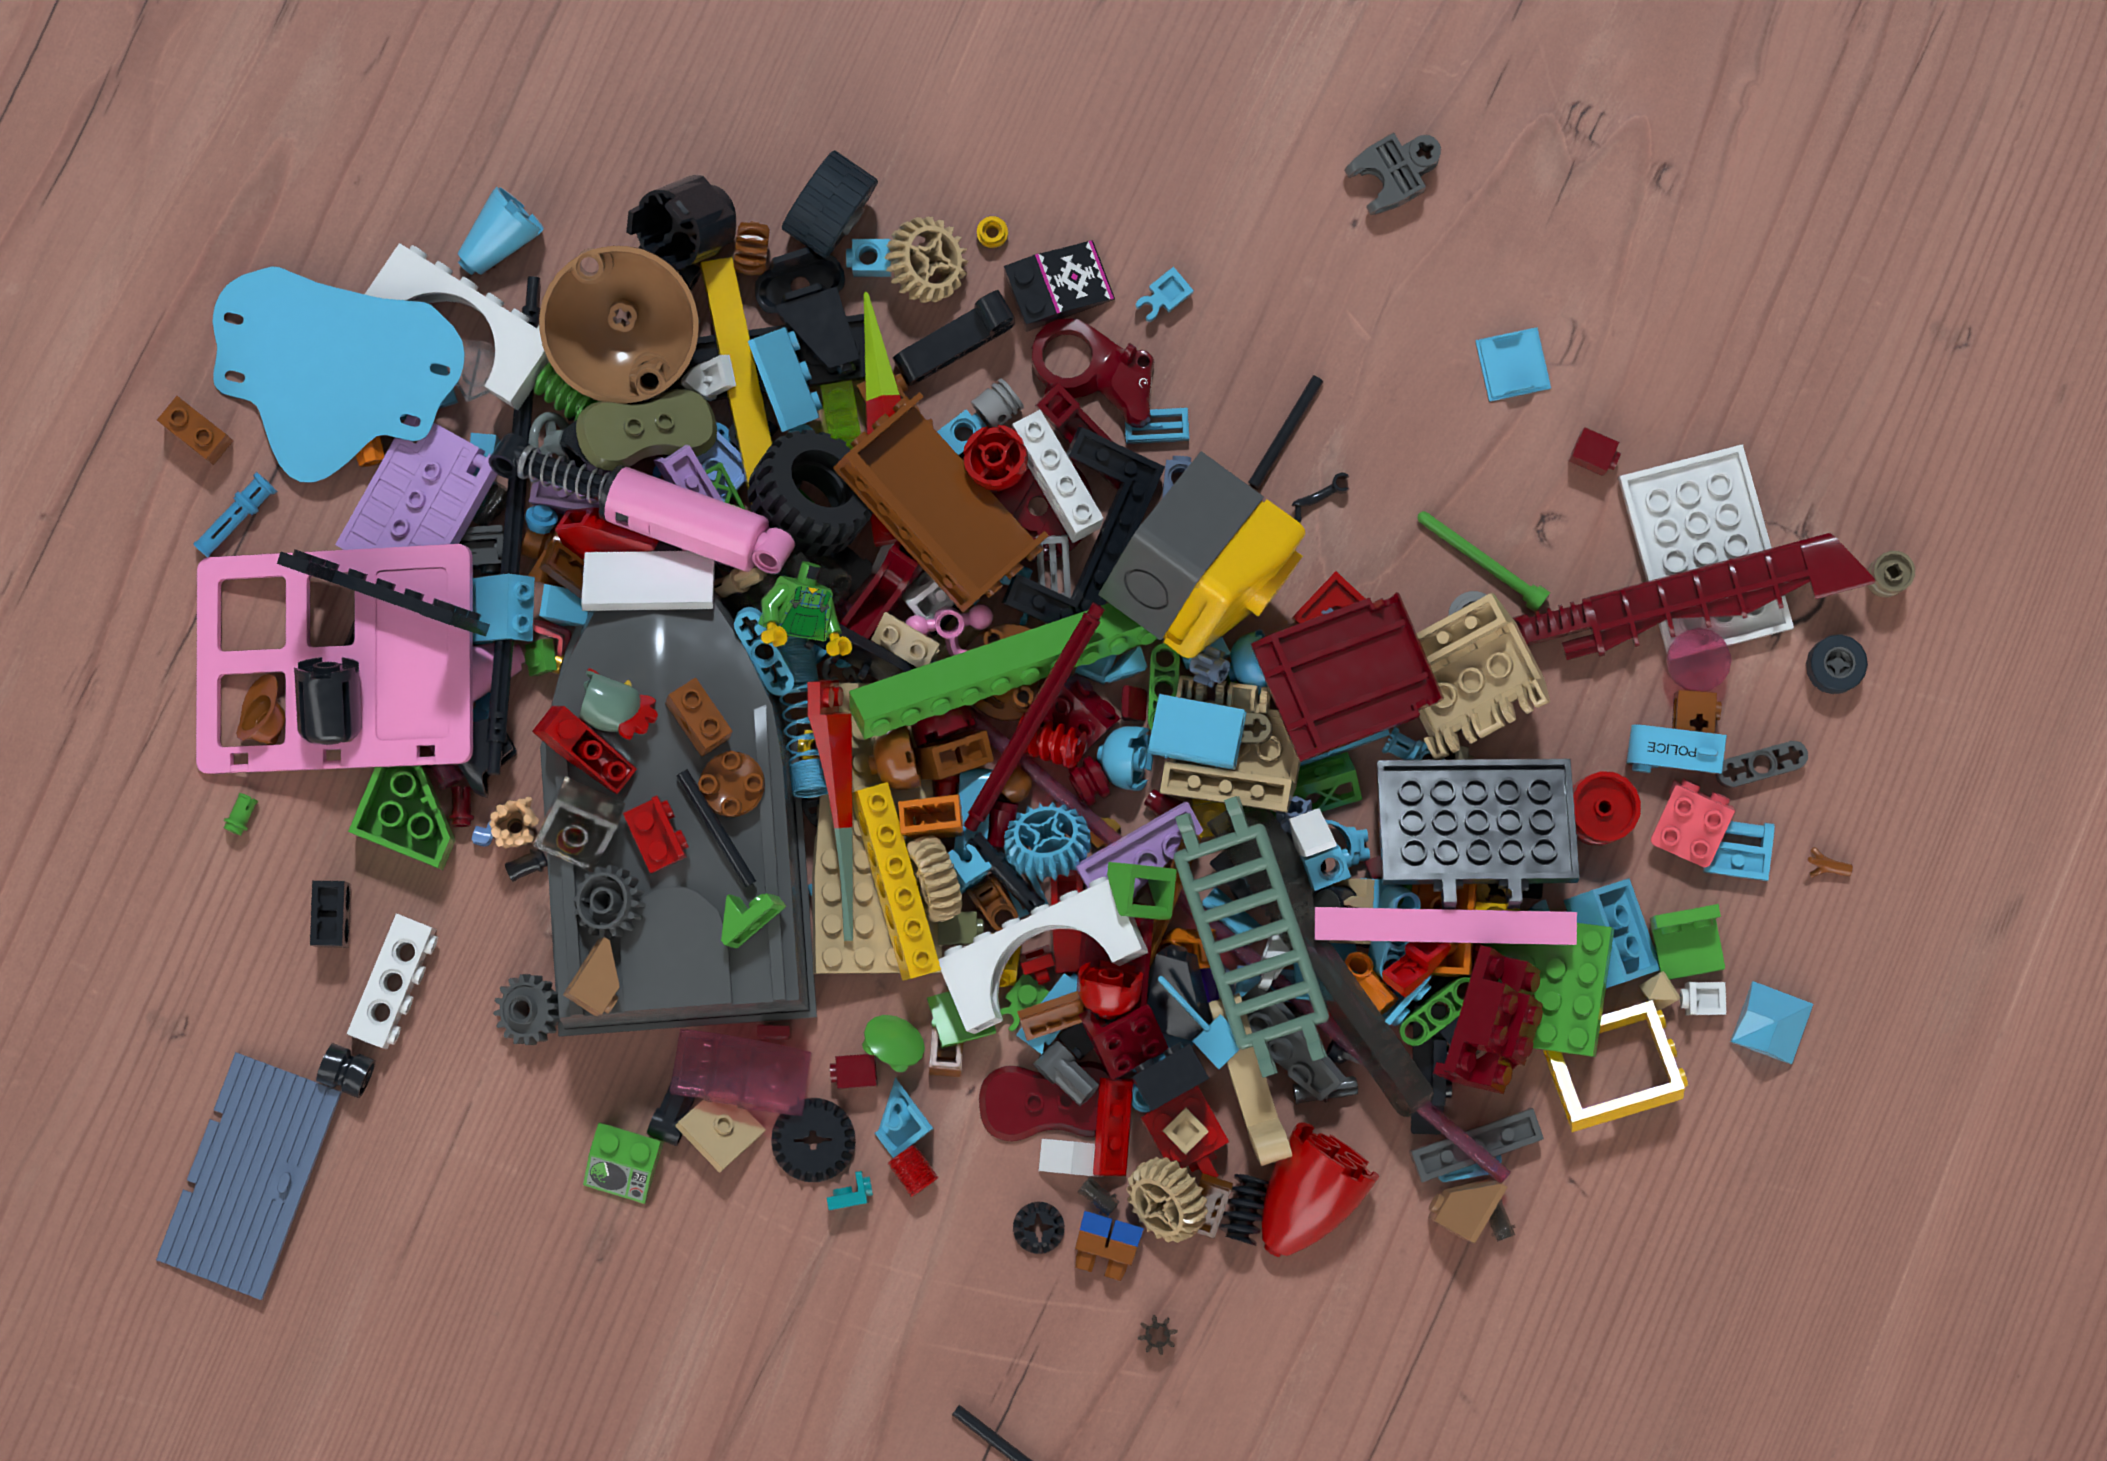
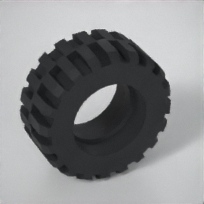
M803 430L801 433L793 431L779 437L768 448L756 465L748 482L749 489L747 492L748 500L752 503L750 506L751 511L767 518L770 528L782 529L791 535L795 542V548L792 552L799 550L802 551V555L814 556L815 553L818 556H829L831 553H839L844 550L847 545L854 541L873 514L833 469L851 449L846 446V442L838 438L835 440L831 438V434L825 432L815 434V430ZM793 479L809 482L819 488L828 498L831 507L820 506L808 500L797 489Z

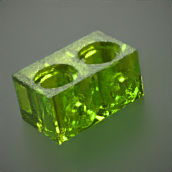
M852 380L820 385L828 434H831V438L835 440L838 438L846 442V446L852 450L853 446L850 443L861 434Z

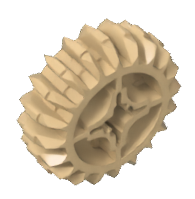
M916 217L910 222L907 221L901 224L899 229L891 234L893 240L889 241L886 245L891 252L886 254L884 258L891 261V266L887 267L886 271L893 272L895 275L891 283L896 284L899 282L901 284L899 293L909 292V300L919 298L921 303L938 302L942 298L951 296L954 293L953 290L958 289L962 285L960 279L964 278L967 273L961 267L966 266L969 261L963 259L961 255L967 249L960 248L958 245L962 237L952 236L954 227L944 228V220L934 221L933 217H925L923 219ZM916 236L924 237V243L916 247L911 245ZM933 274H941L936 284L928 282L929 277L933 276Z
M934 835L916 838L906 844L926 918L933 923L944 922L960 914L963 903L961 901L960 884L957 879L958 875L954 870V864L950 860V855L946 852L941 840Z
M1155 1157L1146 1163L1143 1162L1131 1174V1177L1128 1178L1129 1185L1126 1190L1130 1196L1127 1201L1134 1206L1131 1212L1137 1213L1140 1218L1139 1222H1143L1146 1225L1147 1232L1153 1231L1157 1239L1163 1237L1168 1243L1171 1241L1179 1243L1188 1237L1191 1238L1198 1232V1229L1206 1221L1205 1215L1208 1213V1209L1205 1203L1207 1199L1201 1195L1203 1188L1195 1183L1196 1177L1192 1178L1188 1174L1187 1168L1181 1169L1177 1160L1170 1162L1167 1157L1162 1159Z

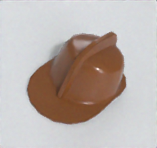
M271 674L263 675L249 688L244 698L240 722L236 732L238 739L246 740L251 738L267 745H275L277 743L282 727L286 722V713L276 700L278 681L275 676Z

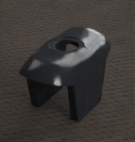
M809 247L774 257L771 260L769 269L755 281L756 300L765 312L777 313L776 305L833 287H837L839 293L845 285L844 270L834 256L829 255L827 258H823ZM803 277L808 280L810 286L792 291L791 284L794 279Z
M488 718L473 723L472 757L466 763L458 764L471 789L476 794L485 798L489 796L488 778L491 776L487 774L489 743L486 742ZM507 732L506 743L502 744L501 767L517 754V749Z

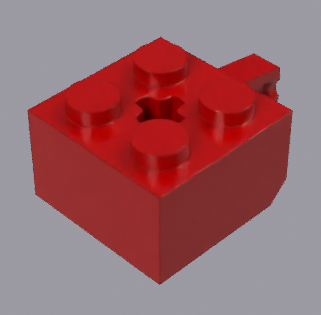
M1198 1085L1140 1117L1163 1158L1167 1157L1170 1162L1177 1160L1181 1169L1189 1166L1191 1172L1199 1169L1201 1173L1216 1178L1219 1177L1211 1161L1217 1159L1214 1151L1229 1143V1140ZM1185 1108L1209 1131L1186 1154L1163 1132Z

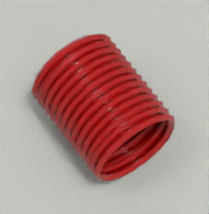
M916 1144L908 1147L887 1164L893 1169L892 1172H895L894 1174L904 1185L910 1197L922 1191L939 1177L936 1176L937 1174L933 1171V1168L929 1166L930 1163H927L928 1161L918 1150Z

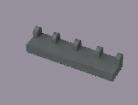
M1529 1108L1446 1139L1410 1150L1409 1153L1415 1164L1420 1181L1425 1182L1543 1140L1544 1137L1534 1109Z

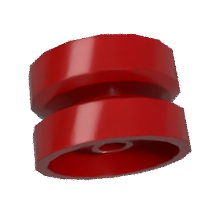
M1600 771L1584 777L1573 785L1577 840L1587 845L1603 846L1625 837L1635 828L1641 815V800L1637 789L1626 777L1615 772ZM1600 805L1604 807V812L1599 810Z

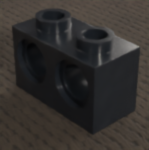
M312 880L310 946L349 948L351 883L346 881Z

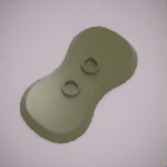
M676 388L666 391L650 401L639 404H623L610 401L593 403L579 414L576 423V433L581 451L590 464L599 469L613 471L619 465L630 467L649 456L671 455L685 445L691 447L696 457L710 450L716 442L717 425L712 408L701 394L690 389Z

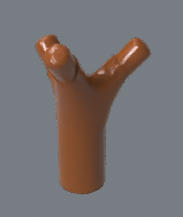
M1816 847L1811 849L1815 857L1810 856L1807 860L1809 863L1818 866V868L1809 872L1810 877L1813 878L1822 873L1851 876L1852 864L1830 859L1820 853Z

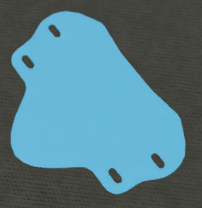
M268 267L241 275L226 285L214 307L212 322L217 344L213 373L214 385L222 394L251 401L257 406L268 441L279 465L290 477L299 482H316L331 476L347 464L376 436L388 435L409 441H418L425 438L432 428L441 402L459 381L464 366L465 353L463 341L454 326L432 305L425 302L383 299L317 283L280 267ZM229 312L238 314L244 318V321L241 325L228 323L224 320V315ZM437 363L448 366L450 368L449 375L443 376L432 373L430 371L431 364ZM227 371L239 372L244 374L245 380L242 383L226 379L225 374ZM403 414L416 416L420 419V425L414 427L403 424L400 418Z

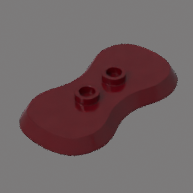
M1093 1061L1077 1063L1099 1085L1100 1077H1110L1102 1063ZM1004 1066L995 1069L983 1080L979 1094L980 1116L986 1130L992 1136L1004 1141L1023 1140L1047 1130H1063L1079 1136L1096 1137L1099 1088L1087 1102L1079 1106L1056 1083L1052 1084L1040 1072L1019 1066Z

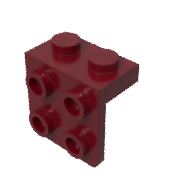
M1075 673L1066 680L1042 721L1041 727H1044L1047 720H1052L1053 731L1056 730L1060 723L1065 725L1066 735L1071 727L1077 729L1076 738H1079L1085 731L1087 738L1085 753L1121 718L1116 714L1114 707L1093 690V686L1087 679Z

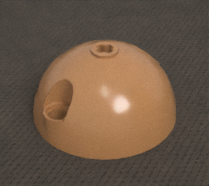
M613 245L596 249H584L556 274L542 300L539 314V331L548 361L556 373L569 386L595 400L627 404L654 397L665 391L680 378L689 365L696 349L699 319L696 304L689 287L681 275L669 263L644 249ZM587 257L594 258L598 262L599 269L593 273L585 271L581 264L582 260ZM619 308L623 312L629 311L631 313L628 317L629 321L626 322L623 318L617 319L616 316ZM644 373H653L658 377L659 383L656 386L648 387L642 382L641 376Z

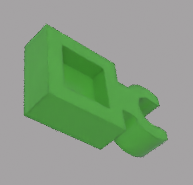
M1023 974L1005 996L1012 1004L1000 1010L1002 1016L1005 1014L1013 1016L1014 1022L1008 1029L1011 1032L1020 1023L1017 1011L1040 1004L1049 993L1046 988L1038 985V982L1028 974Z

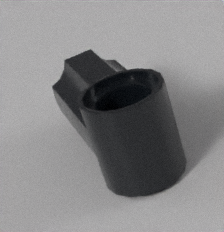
M673 1076L660 1108L656 1109L650 1121L646 1134L677 1146L683 1134L675 1125L689 1113L699 1087Z

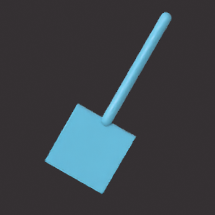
M1159 976L1158 981L1204 1029L1192 1042L1220 1069L1240 1050L1236 1046L1229 1023L1220 1014L1208 1025L1163 976Z

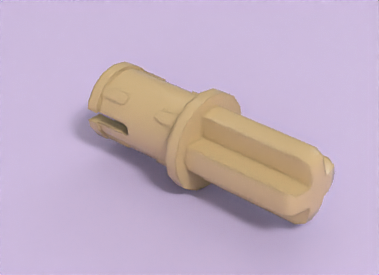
M756 565L749 572L734 568L729 575L717 578L714 581V586L722 584L714 588V590L721 598H726L736 592L744 593L752 585L762 582L767 573L760 570Z

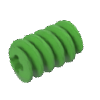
M550 362L543 367L535 380L534 393L539 396L545 393L544 401L547 403L555 401L554 408L557 411L565 409L564 415L568 419L575 416L574 421H576L581 411L587 406L600 402L581 394L569 386L556 373Z

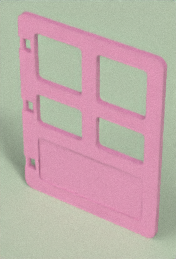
M462 544L304 552L340 564L338 568L340 572L348 573L349 568L368 574L366 581L376 584L377 578L396 584L394 591L404 594L405 589L408 588L424 594L422 601L432 604L434 598L473 611V557L471 550ZM280 553L207 557L199 563L197 567L196 764L200 771L207 774L463 764L470 760L473 754V632L442 623L414 611L355 591L354 643L349 646L312 647L310 645V579L312 576L277 564ZM284 577L286 580L285 646L282 649L223 652L221 649L222 582L231 579ZM322 657V662L342 663V657L359 662L362 728L357 737L352 741L322 745L309 742L300 736L297 730L294 667L298 668V662ZM283 672L286 676L285 742L281 745L222 747L220 742L221 678L224 675ZM435 745V756L420 757V746ZM341 749V760L326 761V750ZM248 753V764L234 765V754Z

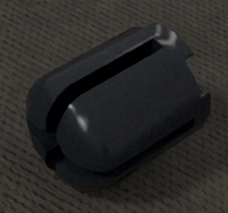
M322 657L298 662V668L294 667L297 730L300 736L309 742L322 745L339 744L357 737L362 728L359 662L342 657V663L322 662Z

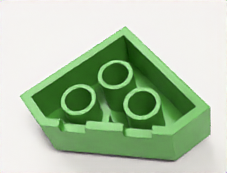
M425 766L375 767L348 832L444 870L454 846L455 838Z

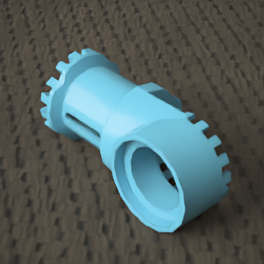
M1394 727L1389 736L1392 739L1388 738L1390 743L1386 742L1382 749L1383 753L1390 752L1402 760H1422L1425 755L1431 754L1425 742L1412 740L1399 733V728Z

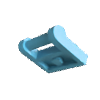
M1731 821L1725 833L1761 838V847L1721 841L1710 866L1703 867V872L1768 881L1775 830L1774 824L1763 823V825Z

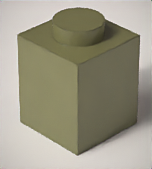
M977 911L960 912V914L944 922L939 921L938 945L964 946L974 943L973 938L984 933L983 919H977Z

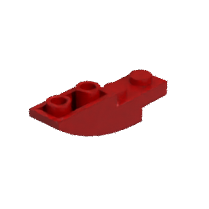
M1070 869L1068 877L1060 874L1057 876L1056 881L1050 877L1051 906L1061 902L1059 898L1068 892L1077 890L1080 893L1085 890V884L1077 871ZM1072 929L1053 930L1056 974L1078 973L1081 931Z

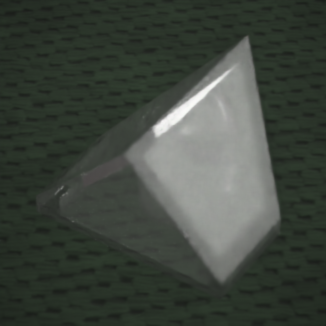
M462 340L465 353L464 366L456 385L467 402L490 393L484 385L494 365L495 345L484 341Z

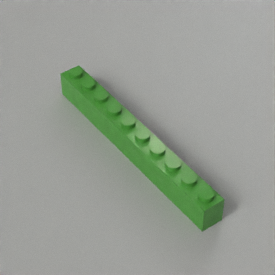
M1110 603L1102 605L1101 607L1105 611L1099 620L1101 623L1095 630L1074 668L1092 664L1098 659L1113 654L1119 655L1128 649L1142 644H1151L1158 638ZM1084 612L850 690L849 710L863 738L867 739L873 736H882L888 731L902 726L914 725L918 721L934 715H943L949 710L964 705L975 704L979 700L993 695H1002L1008 690L1022 685H1031L1048 676Z

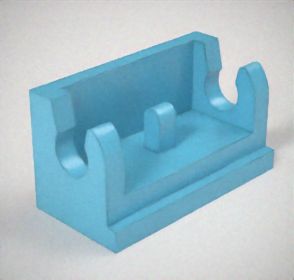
M967 844L965 847L966 851L971 855L970 862L960 860V856L954 850L948 852L950 860L954 864V870L958 875L957 879L960 884L961 894L966 892L965 890L968 888H972L983 881L992 867L989 861L985 863L977 849L970 844Z

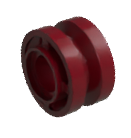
M1090 755L1083 759V767L1079 768L1076 765L1072 769L1067 768L1070 774L1068 778L1080 800L1085 801L1088 807L1096 804L1097 795L1104 799L1111 795L1108 788L1110 784L1098 762H1094Z

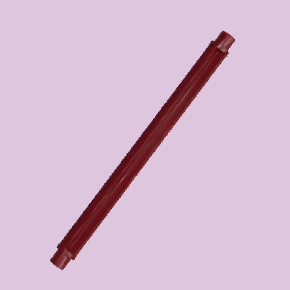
M1093 602L1087 613H1083L1082 618L972 807L967 812L969 816L963 824L967 829L976 832L981 822H985L990 810L1095 630L1100 625L1101 621L1099 620L1105 611L1100 605Z

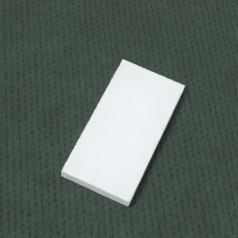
M690 551L585 552L581 601L582 611L713 609L715 561Z

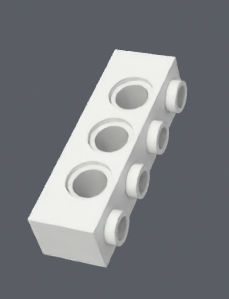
M1041 410L1013 423L1011 429L1015 430L1023 439L1027 450V466L1072 543L1099 530L1104 517Z
M395 915L348 1029V1035L383 1049H388L389 1044L394 1045L401 1031V1027L397 1026L401 1015H407L411 1008L413 997L410 996L414 984L419 985L424 976L426 967L422 966L426 954L431 955L436 947L438 937L434 935L437 929L402 915ZM405 944H412L415 949V955L410 961L404 962L400 958V949ZM393 974H399L403 981L402 986L398 991L392 992L387 986L388 978ZM380 1004H386L390 1009L389 1018L383 1022H379L375 1017V1010Z

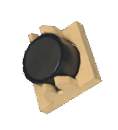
M1345 879L1314 891L1313 895L1303 899V904L1309 906V911L1304 913L1302 918L1314 927V907L1373 908L1375 880ZM1317 940V942L1371 945V941Z

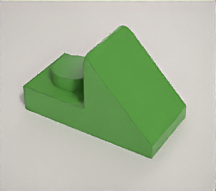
M768 893L761 894L749 903L750 908L748 909L740 897L728 894L725 903L721 938L723 944L733 948L740 947L786 907L781 898Z

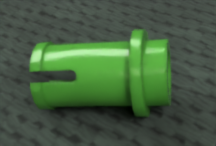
M239 793L229 817L223 820L226 822L224 829L239 836L242 835L243 831H247L246 825L258 800Z

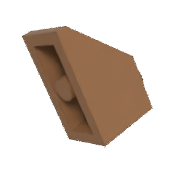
M603 937L596 941L563 993V996L594 1016L602 1015L603 1012L608 1014L619 998L615 995L620 986L610 940Z

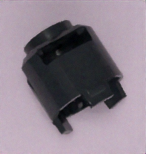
M692 175L644 195L639 202V206L628 211L626 233L630 235L637 234L642 249L659 256L676 271H681L686 266L718 254L723 246L734 241L736 234V211L731 198L723 189L711 185L702 175Z

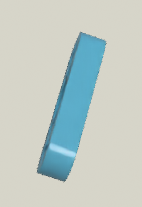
M753 607L743 608L737 613L734 622V629L767 690L778 696L789 693L795 681L793 669L781 647H774L773 642L769 643L774 650V655L771 658L761 659L756 655V647L764 643L759 635L767 629L758 624L762 615L758 609ZM744 617H748L750 620H757L754 628L759 637L755 638L752 643L749 642V640L753 639L751 629L749 627H742ZM778 660L781 663L776 664V670L780 676L787 675L784 686H781L779 682H772L775 673L770 666L774 665Z

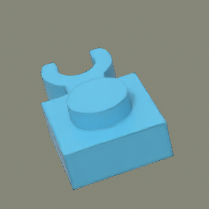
M1173 266L1149 286V290L1153 295L1151 297H1141L1136 302L1135 307L1138 310L1143 305H1150L1153 311L1146 316V321L1151 322L1156 319L1162 306L1169 313L1192 295L1194 290Z

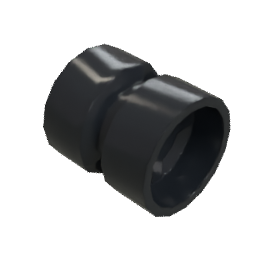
M332 1043L322 1059L316 1081L332 1088L341 1085L342 1092L360 1098L371 1079L376 1060L362 1054H357L353 1057L351 1056L350 1049Z

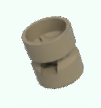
M1900 551L1883 553L1867 568V571L1876 580L1874 584L1868 585V588L1879 597L1889 598L1899 594L1912 584L1915 577L1913 561L1907 554Z

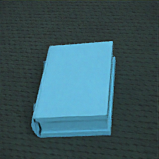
M1159 694L1148 753L1162 756L1166 759L1173 758L1215 766V768L1222 767L1235 770L1247 712L1244 709Z

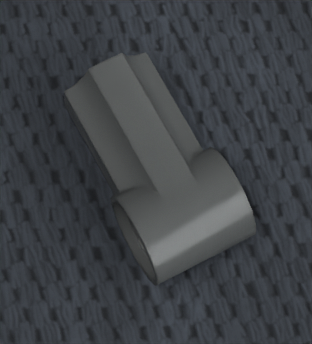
M1055 1041L1033 1063L1035 1068L1052 1084L1056 1083L1079 1106L1087 1102L1099 1088V1084L1076 1063L1074 1056L1058 1041Z

